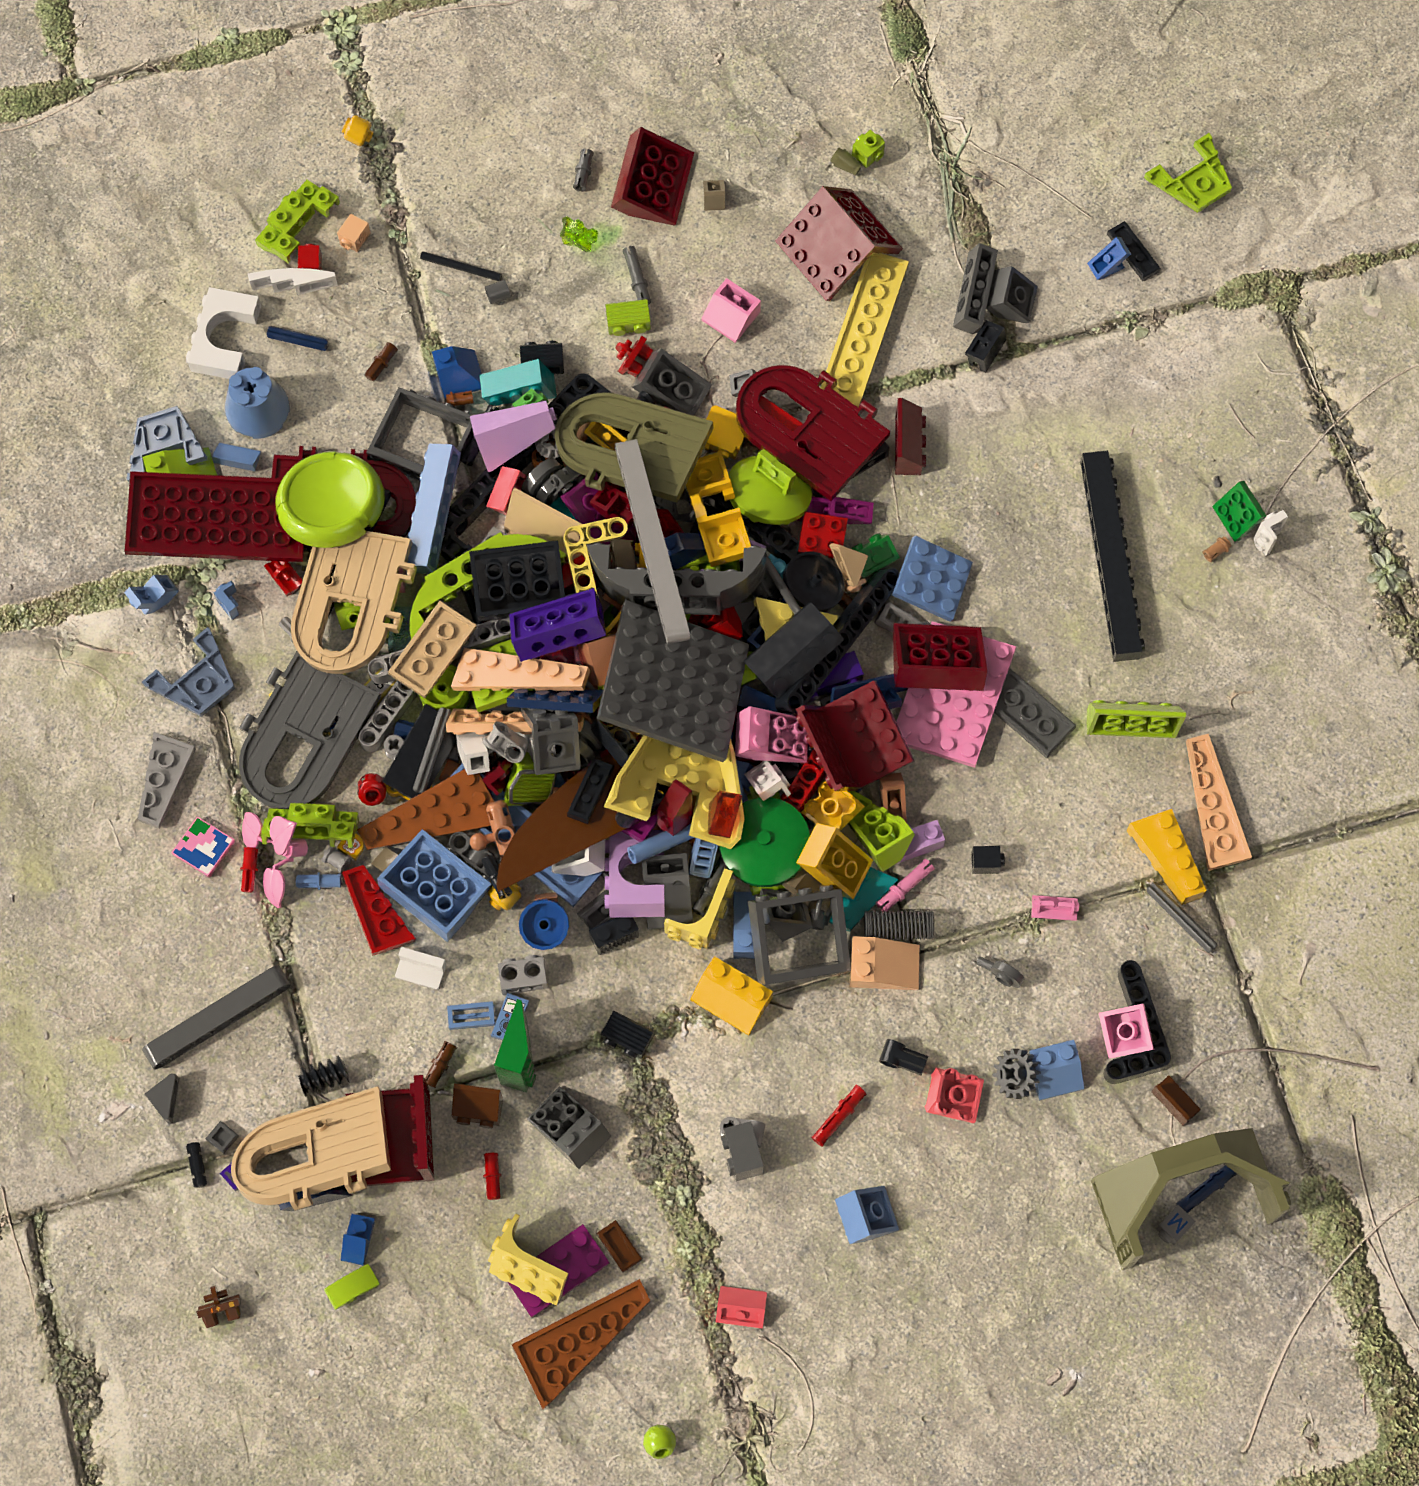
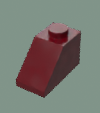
M677 779L672 782L657 808V823L659 827L672 836L690 825L693 817L692 790Z

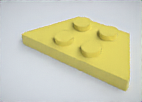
M759 597L754 599V605L757 606L760 615L759 621L765 632V640L770 638L794 616L788 604ZM821 612L832 625L838 618L837 615Z

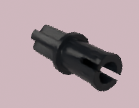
M487 855L481 862L489 876L488 881L492 882L499 899H504L506 897L503 891L498 892L496 885L499 866L493 855ZM510 887L504 889L507 896L513 893Z

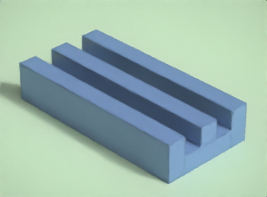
M493 1001L447 1006L449 1030L495 1026ZM489 1008V1012L453 1015V1012ZM490 1017V1020L453 1023V1021Z

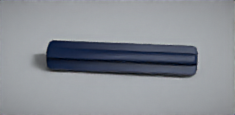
M269 326L267 329V337L321 351H326L329 342L326 338L275 326Z

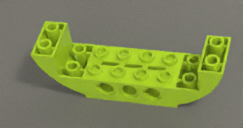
M499 532L469 551L548 541L531 535H504ZM559 549L561 566L566 564L565 559L567 555ZM469 551L424 577L426 582L419 590L411 610V639L426 620L423 612L429 614L439 601L448 603L457 598L458 595L456 593L462 589L466 592L474 588L472 575H469L467 572V568L471 564ZM451 575H457L458 582L454 586H450L448 583Z

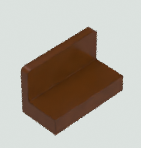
M1169 1075L1151 1091L1182 1126L1201 1110Z

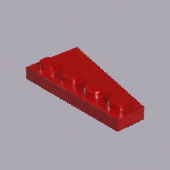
M364 865L342 872L372 956L416 941L414 935L410 933L402 918L398 916L392 904L381 892L380 887Z

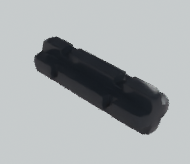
M189 1143L186 1145L187 1154H190L188 1160L191 1176H194L192 1178L193 1187L202 1188L207 1186L206 1176H203L205 1168L202 1154H199L201 1152L200 1143Z

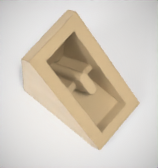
M830 544L835 562L843 575L844 584L852 587L857 586L868 555L842 545Z

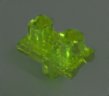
M568 216L563 217V229L560 233L562 242L567 246L575 245L585 252L591 251L592 243L597 242L598 231L594 228H585V225L579 219L572 220Z

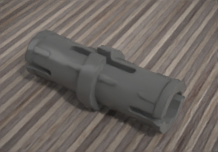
M585 148L581 149L579 163L575 167L576 177L573 188L576 191H579L581 186V192L586 190L588 176L591 175L592 171L590 166L594 152L590 149H587V154H585Z

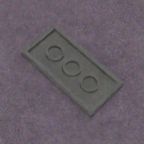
M1009 669L994 713L1047 758L1077 725L1012 669Z

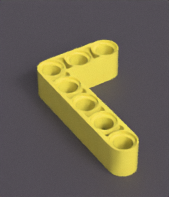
M614 517L573 526L565 531L563 540L575 594L592 588L597 593L587 544L593 545L594 543H603L622 538L628 529L627 523L623 518ZM613 523H620L623 526V532L620 534L612 532L611 525ZM597 527L601 530L602 535L600 538L594 539L590 536L589 530ZM576 532L580 536V541L577 543L569 542L568 534ZM575 554H582L584 556L585 562L582 565H576L573 562L572 557ZM581 575L587 576L590 584L586 587L580 586L577 582L578 577Z

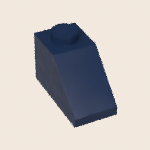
M676 532L664 538L673 570H677L707 555L701 534Z

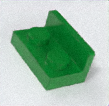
M877 533L869 538L870 542L864 545L860 543L850 548L868 555L861 574L862 578L900 558L889 535Z

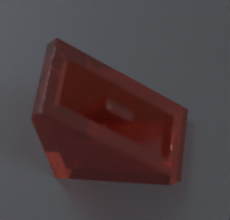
M719 791L709 803V835L725 838L731 837L742 799L741 794Z

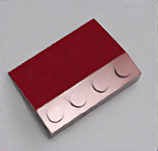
M640 127L629 137L611 208L631 217L675 226L695 152Z
M893 624L895 687L984 691L988 671L981 627Z

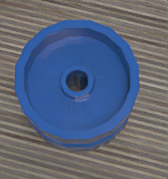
M546 898L538 899L528 904L521 913L519 920V930L524 941L532 948L540 950L553 949L561 944L567 936L569 929L568 914L564 907L556 901ZM542 920H546L549 924L545 929L540 927Z

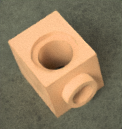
M350 214L337 232L339 243L343 248L358 252L371 232L366 221Z

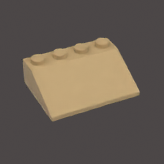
M514 488L504 523L505 534L531 535L548 542L558 540L559 549L566 554L563 540L565 531L570 527L582 524ZM571 532L567 536L568 541L571 543L580 541V536L576 532ZM575 554L572 557V560L581 556L582 554Z

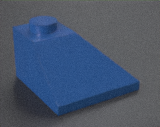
M450 346L432 351L445 400L446 395L450 394V392L459 393L469 390L476 392L481 390L480 375L482 373L475 350Z

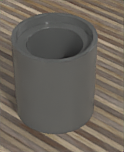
M505 280L485 286L490 304L511 298Z

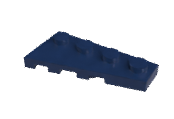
M517 689L507 697V707L593 713L600 706L603 689L584 691H528L527 689Z

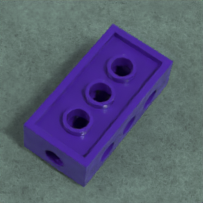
M594 588L509 614L511 642L520 662L606 636L603 607Z

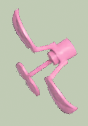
M252 812L244 814L242 837L247 847L257 848L259 841L262 842L261 832L263 825L259 817ZM276 816L272 819L270 824L271 839L268 838L267 843H272L275 852L278 855L285 856L286 859L273 865V869L267 868L263 875L265 895L277 908H282L281 902L285 892V878L278 868L288 862H293L294 857L306 856L308 851L305 839H292L297 823L281 816Z

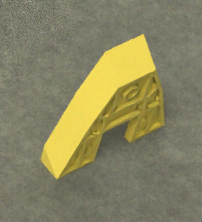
M644 735L618 773L604 807L647 821L651 813L656 784L660 783L670 787L672 782L677 779L692 790V795L697 796L689 836L732 849L741 839L744 812L736 757L731 739L727 759L724 762H720Z

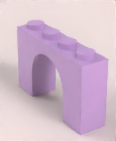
M652 830L648 838L660 834L664 830ZM622 831L610 836L609 840H605V853H609V858H605V871H609V876H605V890H609V895H605V909H609L610 918L665 917L664 885H635L627 882L620 875L625 867L632 864L627 848L639 843V841ZM664 852L659 853L655 856L664 855Z

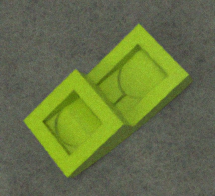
M366 1264L332 1283L324 1291L334 1309L337 1310L355 1301L357 1297L378 1287L380 1283L370 1265Z

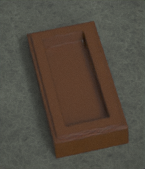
M616 1220L596 1233L622 1273L642 1261L641 1256Z

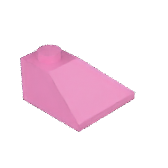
M1144 1004L1099 1013L1109 1058L1154 1049Z

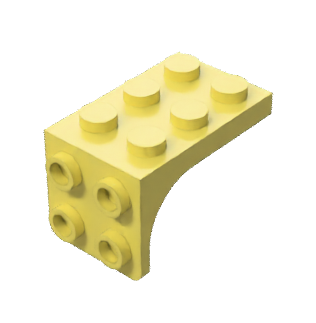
M724 868L709 909L702 919L691 924H682L665 919L664 929L665 933L668 934V938L678 942L684 940L696 949L708 948L711 939L715 940L718 934L719 918L723 919L725 916L727 898L731 899L735 890L734 884L736 880L733 879V871Z
M515 1214L512 1220L507 1219L502 1229L504 1233L501 1237L497 1236L493 1243V1251L488 1260L491 1263L489 1273L497 1276L502 1281L519 1287L524 1292H530L540 1297L544 1302L557 1306L561 1299L568 1273L524 1252L516 1245L513 1239L520 1215Z

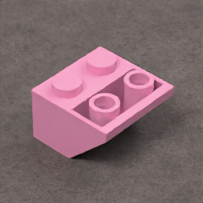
M726 278L713 294L702 317V321L736 343L760 314L761 300Z

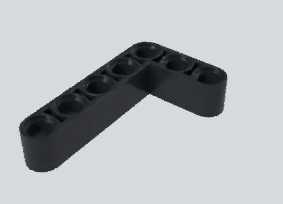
M597 716L591 724L593 734L618 764L623 767L639 742L628 729L599 720ZM660 783L656 784L651 813L658 808L669 786ZM617 812L615 816L617 824L623 828H630L641 821V819Z
M1127 960L1121 965L1118 971V980L1128 1007L1144 1004L1150 1018L1148 1020L1150 1033L1157 1037V1041L1153 1042V1050L1111 1060L1103 1072L1105 1080L1110 1084H1118L1160 1072L1167 1067L1171 1060V1054L1142 969L1133 960ZM1124 969H1132L1135 973V976H1126L1124 973ZM1139 990L1142 998H1134L1131 991ZM1161 1055L1164 1058V1063H1156L1153 1056ZM1139 1061L1142 1064V1070H1135L1131 1062ZM1109 1068H1118L1120 1070L1121 1075L1117 1077L1113 1076L1110 1073Z

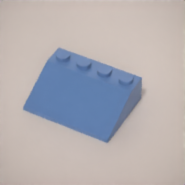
M423 829L377 878L378 886L381 890L446 942L463 926L491 886L490 882Z

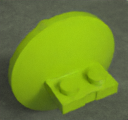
M765 449L758 452L757 456L740 460L729 471L728 475L735 494V498L730 500L732 506L740 508L741 513L752 522L788 525L801 518L809 508L812 499L811 486L798 478L796 473L780 463Z

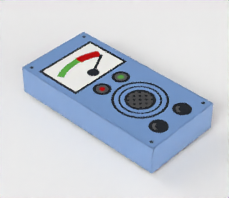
M507 993L491 1037L503 1040L516 1000H522L525 1012L529 1000Z

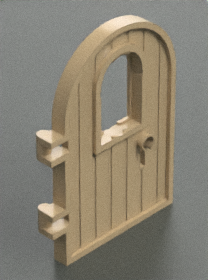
M366 531L357 540L342 546L331 548L312 547L291 621V636L294 646L310 666L331 674L353 672L364 667L377 656L385 643L388 631L399 634L404 617L401 613L394 612L401 583L405 582L412 585L417 571L415 564L407 563L413 544L411 539ZM335 565L336 568H335V571H334V575H333V577H332V576H331V573H332L333 566ZM399 568L407 570V574H398ZM332 602H349L354 604V606L361 607L353 633L354 636L350 644L340 652L324 649L322 637ZM385 618L394 619L393 624L384 623Z
M379 1086L277 1117L254 1129L240 1143L232 1159L231 1174L240 1193L251 1202L261 1205H277L290 1202L296 1211L312 1206L311 1195L344 1185L349 1194L367 1189L365 1178L391 1170L383 1096ZM306 1143L309 1162L272 1174L257 1175L255 1173L257 1164L265 1156ZM357 1174L358 1181L352 1183L350 1176ZM303 1191V1198L298 1200L296 1193Z

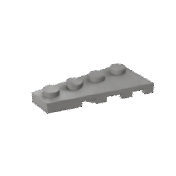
M154 732L138 820L160 829L196 748L195 746Z

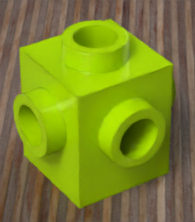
M870 129L866 134H861L852 146V156L865 168L869 167L874 161L878 162L884 156V139Z
M334 602L341 630L355 629L361 607L354 606V604L349 602Z

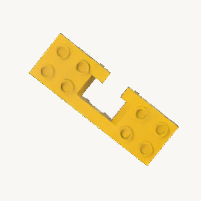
M718 452L700 457L686 484V488L710 566L714 567L744 558V548L751 547L740 508L707 516L702 501L703 497L722 492L724 500L727 501L734 499L735 494L722 453Z

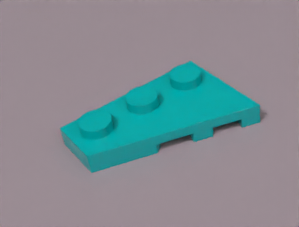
M872 867L869 868L854 900L842 897L846 931L850 932L864 918L865 911L868 912L872 909L876 902L889 891V888L898 882L897 878ZM832 916L829 921V923L833 924Z

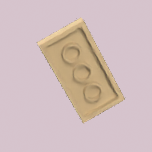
M439 601L390 668L388 674L423 698H426L477 628L476 624Z

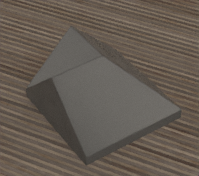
M762 888L760 895L767 894L769 898L777 897V892L783 891ZM802 902L763 908L765 925H770L782 942L812 927L808 908Z

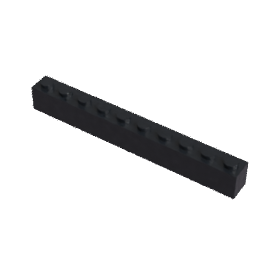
M1108 450L1082 453L1080 465L1113 662L1138 660L1142 652L1145 651L1144 639L1140 638L1139 635L1141 620L1136 617L1138 602L1136 597L1133 598L1132 590H1134V579L1129 576L1131 561L1130 557H1126L1125 552L1128 544L1127 538L1123 537L1122 534L1124 520L1123 517H1119L1118 510L1121 509V502L1115 493V490H1117L1116 477L1113 478L1112 475L1114 461L1113 458H1109Z

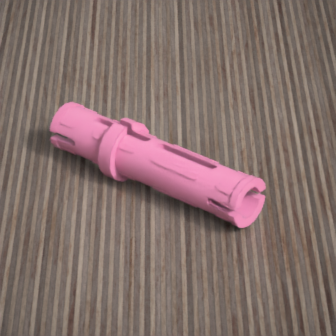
M924 859L896 886L893 885L889 888L890 891L876 902L877 907L880 908L886 902L887 904L881 911L883 913L885 911L888 912L898 901L904 900L905 895L935 869L934 866L931 864L924 869L930 863L929 860Z

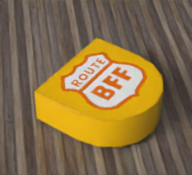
M355 834L353 848H348L347 840H341L337 849L346 855H350L356 861L364 850V842L358 834Z

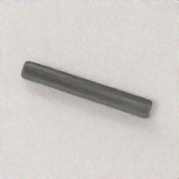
M441 707L438 710L413 786L415 792L423 793L426 791L446 730V723L451 714V710Z
M1156 882L1151 883L1147 887L1146 892L1206 952L1210 953L1217 947V943Z

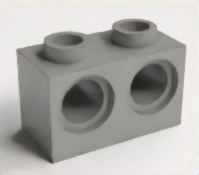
M529 955L524 960L516 961L515 958L504 959L503 963H498L502 995L548 989L543 957ZM531 968H538L540 970V973L535 977L528 975V971ZM510 971L517 973V977L513 980L505 978V975Z

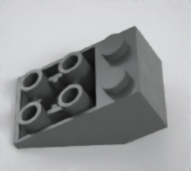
M687 853L659 855L643 860L644 885H664L665 917H647L648 930L663 929L665 919L682 924L693 923Z
M560 1086L527 1118L578 1169L612 1137L601 1121Z

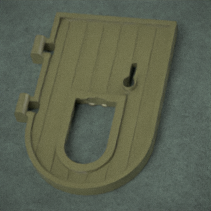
M596 393L578 399L564 410L556 424L555 441L558 453L564 463L574 471L586 475V486L603 491L605 482L625 487L616 451L590 443L587 444L579 440L576 436L577 431L583 424L588 422H599L630 431L626 441L635 439L638 441L652 496L678 503L713 431L714 425L713 421L620 394ZM596 472L601 473L598 481L594 480Z

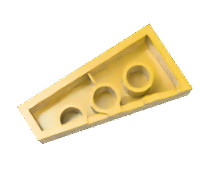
M1172 809L1129 824L1126 831L1130 837L1134 838L1142 853H1145L1151 861L1153 868L1156 872H1159L1165 884L1181 905L1198 900L1204 896L1207 890Z

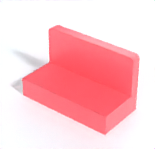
M721 1286L716 1322L763 1329L767 1292Z

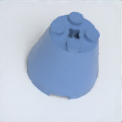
M259 367L245 368L232 375L229 379L225 401V414L230 426L237 433L253 437V439L266 438L277 433L283 427L282 425L287 419L288 413H290V403L285 390Z

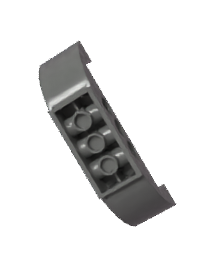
M603 543L587 544L593 576L600 588L611 599L620 605H623L625 600L658 611L647 568L625 569L617 567L612 569L610 545ZM759 546L744 548L743 572H738L734 569L727 571H715L713 569L693 571L687 568L673 570L684 613L693 615H721V611L745 600L757 588L766 572V548Z

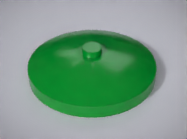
M769 797L764 801L761 798H755L742 803L744 824L741 839L732 849L720 846L721 855L727 868L733 871V875L742 882L756 887H774L791 880L802 869L796 862L810 837L809 828L804 817L791 804L777 798Z

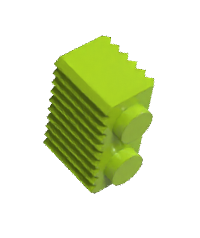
M647 299L605 304L609 335L622 336L629 332L641 334L651 330Z

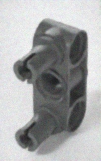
M456 832L451 835L447 849L459 859L463 857V860L477 871L482 872L481 876L488 881L489 876L481 860L487 855L494 856V854L486 848L481 851L472 849L470 837L463 832ZM465 838L466 845L461 849H457V841ZM494 856L497 864L499 865L501 861Z

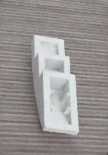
M272 269L248 274L252 291L273 286L275 293L295 289L298 296L338 286L335 272L317 269Z

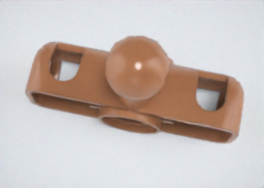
M498 800L489 803L486 807L493 833L487 835L476 833L472 835L470 846L476 851H481L485 849L488 843L496 841L502 860V855H504L516 831L506 801ZM505 806L508 812L507 816H504L502 809ZM490 811H491V813H492V816H493V819H494V820H491V817H490V814H489ZM502 829H507L510 831L511 837L503 840L499 837L498 832Z

